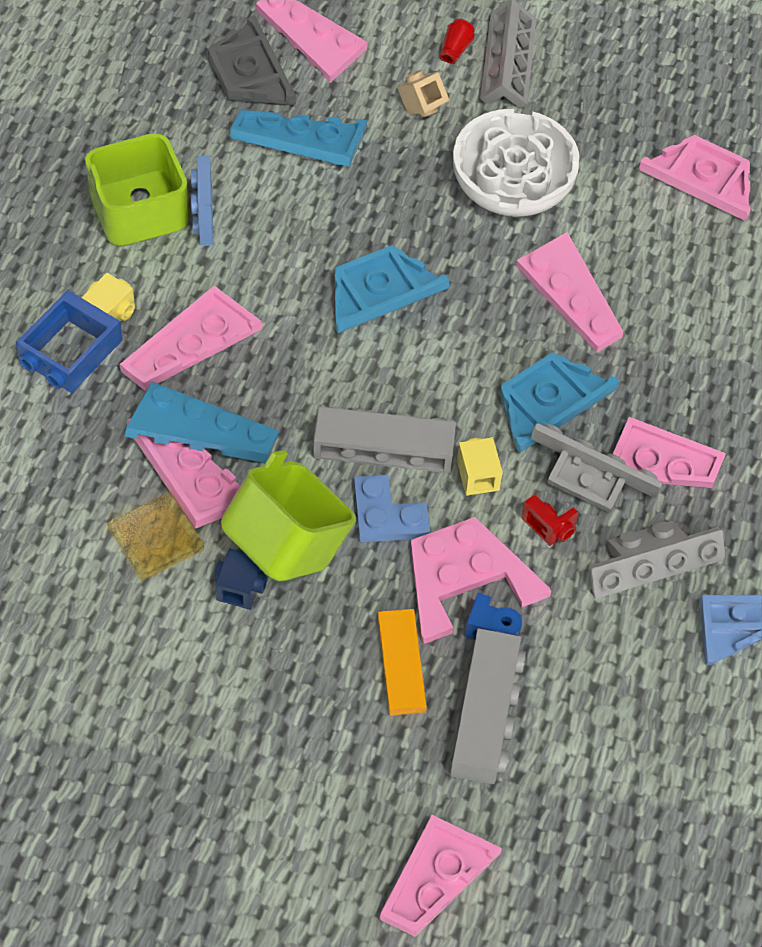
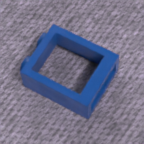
M67 290L16 341L19 362L29 372L36 371L43 375L53 387L58 389L62 387L73 393L123 341L121 322ZM68 322H71L97 338V340L67 369L41 353L40 350Z

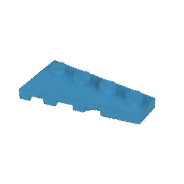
M151 382L126 427L125 437L137 439L139 434L154 437V442L169 445V440L190 444L189 449L193 450L218 449L225 456L266 463L278 438L279 431Z

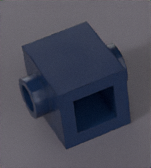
M229 548L225 560L218 561L214 572L216 601L251 610L256 594L264 593L268 576L242 550L238 551Z

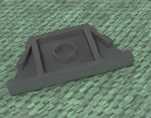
M255 15L247 19V25L239 31L233 29L226 34L223 40L217 41L208 48V59L228 100L285 105L296 104V95Z

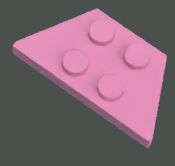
M696 135L682 140L678 145H671L663 149L662 155L651 160L645 157L641 160L640 171L744 221L748 219L750 213L749 160Z

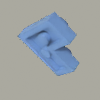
M389 475L354 477L359 542L408 540L430 533L427 502L392 504Z

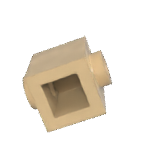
M422 70L407 75L405 77L407 82L397 86L406 111L410 115L420 114L421 117L429 116L438 111V106L450 101L439 72L424 74Z

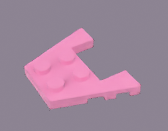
M476 517L411 540L410 547L420 636L423 644L453 633L454 627L440 602L447 598L501 578H506L521 608L546 599L551 595L549 586Z

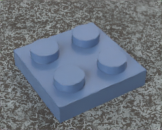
M210 155L197 156V169H191L192 189H198L192 190L191 194L192 214H198L193 215V234H200V246H213Z

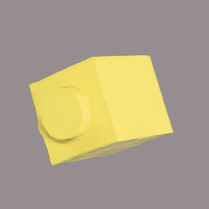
M493 437L485 439L471 438L465 442H459L457 464L466 496L500 491L503 471Z

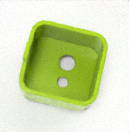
M157 133L147 134L98 147L87 154L85 161L90 199L106 238L110 243L120 247L178 232L187 226L189 221L187 180L167 137ZM137 191H145L150 195L149 198L140 201H134L131 198L132 194Z
M286 450L272 452L264 466L252 468L248 471L221 519V527L226 535L268 577L277 581H287L326 569L356 522V516L353 511L311 470L294 461L284 462L288 455Z

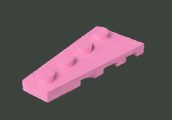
M259 0L256 3V11L279 33H282L295 49H299L307 57V61L314 68L317 67L330 83L367 50L368 42L297 0Z
M568 232L517 260L516 267L596 353L622 338L623 330Z
M138 434L135 441L193 527L196 529L221 519L240 487L236 482V476L228 469L222 470L211 460L212 455L205 449L203 451L189 449L190 444L170 440L169 445L154 442V437Z

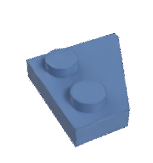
M762 595L701 596L699 601L705 665L719 662L762 640Z

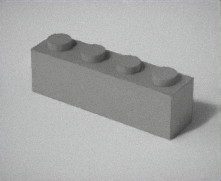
M319 407L314 436V458L450 473L456 422L446 421L442 418H418L407 414H382L372 410L355 411L346 410L341 407Z
M478 628L450 776L495 784L497 772L505 774L509 751L502 750L504 738L511 740L515 717L508 716L509 705L517 706L520 684L513 683L515 672H523L526 655L525 651L519 650L521 636Z

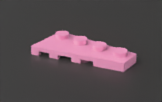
M213 286L120 363V370L145 391L149 388L151 382L159 384L262 330V321L216 286Z

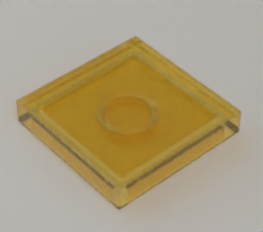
M170 492L107 523L110 533L141 582L204 551L202 540Z

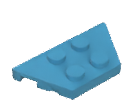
M393 245L335 267L337 333L343 332L449 288L450 280L443 274L438 277L427 271L426 264L416 258L408 257L404 251Z
M552 352L503 383L500 395L517 452L520 454L536 443V441L531 439L536 423L543 426L544 424H550L559 428L617 390L620 381L613 376H610L609 380L594 375L590 373V367L580 363H572L567 358Z

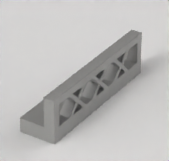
M509 0L491 12L480 99L486 104H492L504 96L517 107L523 108L528 102L536 17L515 0ZM520 19L526 23L525 29L523 28ZM517 37H518V39H519V41H520V44H521V46H522V48H523V51L521 50V48H520V46H519V44H518V42H517V40H516ZM514 59L516 60L520 68V73L514 63ZM512 81H513V83H514V85H515V87H516L518 93H517L514 89L511 88V82H512Z

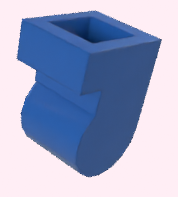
M477 593L464 636L476 640L478 628L519 636L522 627L521 615L512 608L502 607L498 609L490 606L491 597Z

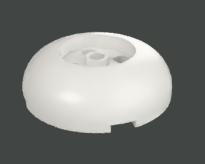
M502 109L485 113L473 119L461 130L453 151V168L463 191L479 206L500 215L514 217L530 216L552 208L570 192L578 174L579 152L572 136L553 119L536 112H532L531 116L514 113V109Z

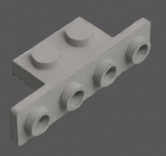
M536 423L533 428L532 440L561 453L548 478L547 484L608 513L611 512L624 484L657 498L663 483L657 480L658 477L654 473L645 469L636 470L627 466L622 458L614 454H607L606 456L594 450V446L585 440H572L564 436L563 432L553 425L544 424L543 426Z
M673 521L658 522L653 527L636 532H625L619 537L609 539V551L614 558L592 564L589 567L592 594L595 598H601L725 559L723 531L719 527H715L687 536Z

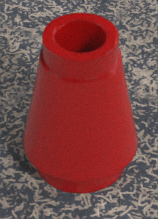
M455 19L452 23L448 24L439 55L442 61L454 65L473 42L475 29L470 22L464 19Z

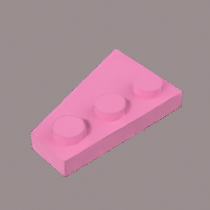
M431 815L380 914V920L416 937L501 854L502 848Z

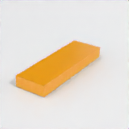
M414 609L378 612V625L389 715L426 713L427 705Z

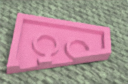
M631 417L628 418L613 452L614 455L622 458L627 466L636 470L645 469L654 473L658 477L657 480L663 484L707 488L713 487L726 455L724 452Z

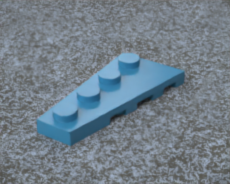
M240 110L231 127L230 138L350 167L367 128V120L356 119V124L341 123V118L328 117V122L309 120L310 115L298 114L295 117L286 119L282 118L280 113Z

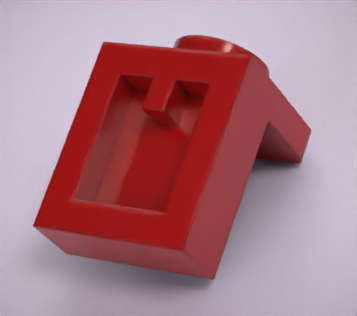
M534 494L524 501L521 519L551 546L558 540L561 542L568 540L577 529L576 522L579 512L572 507L558 517L556 511L549 503H543Z

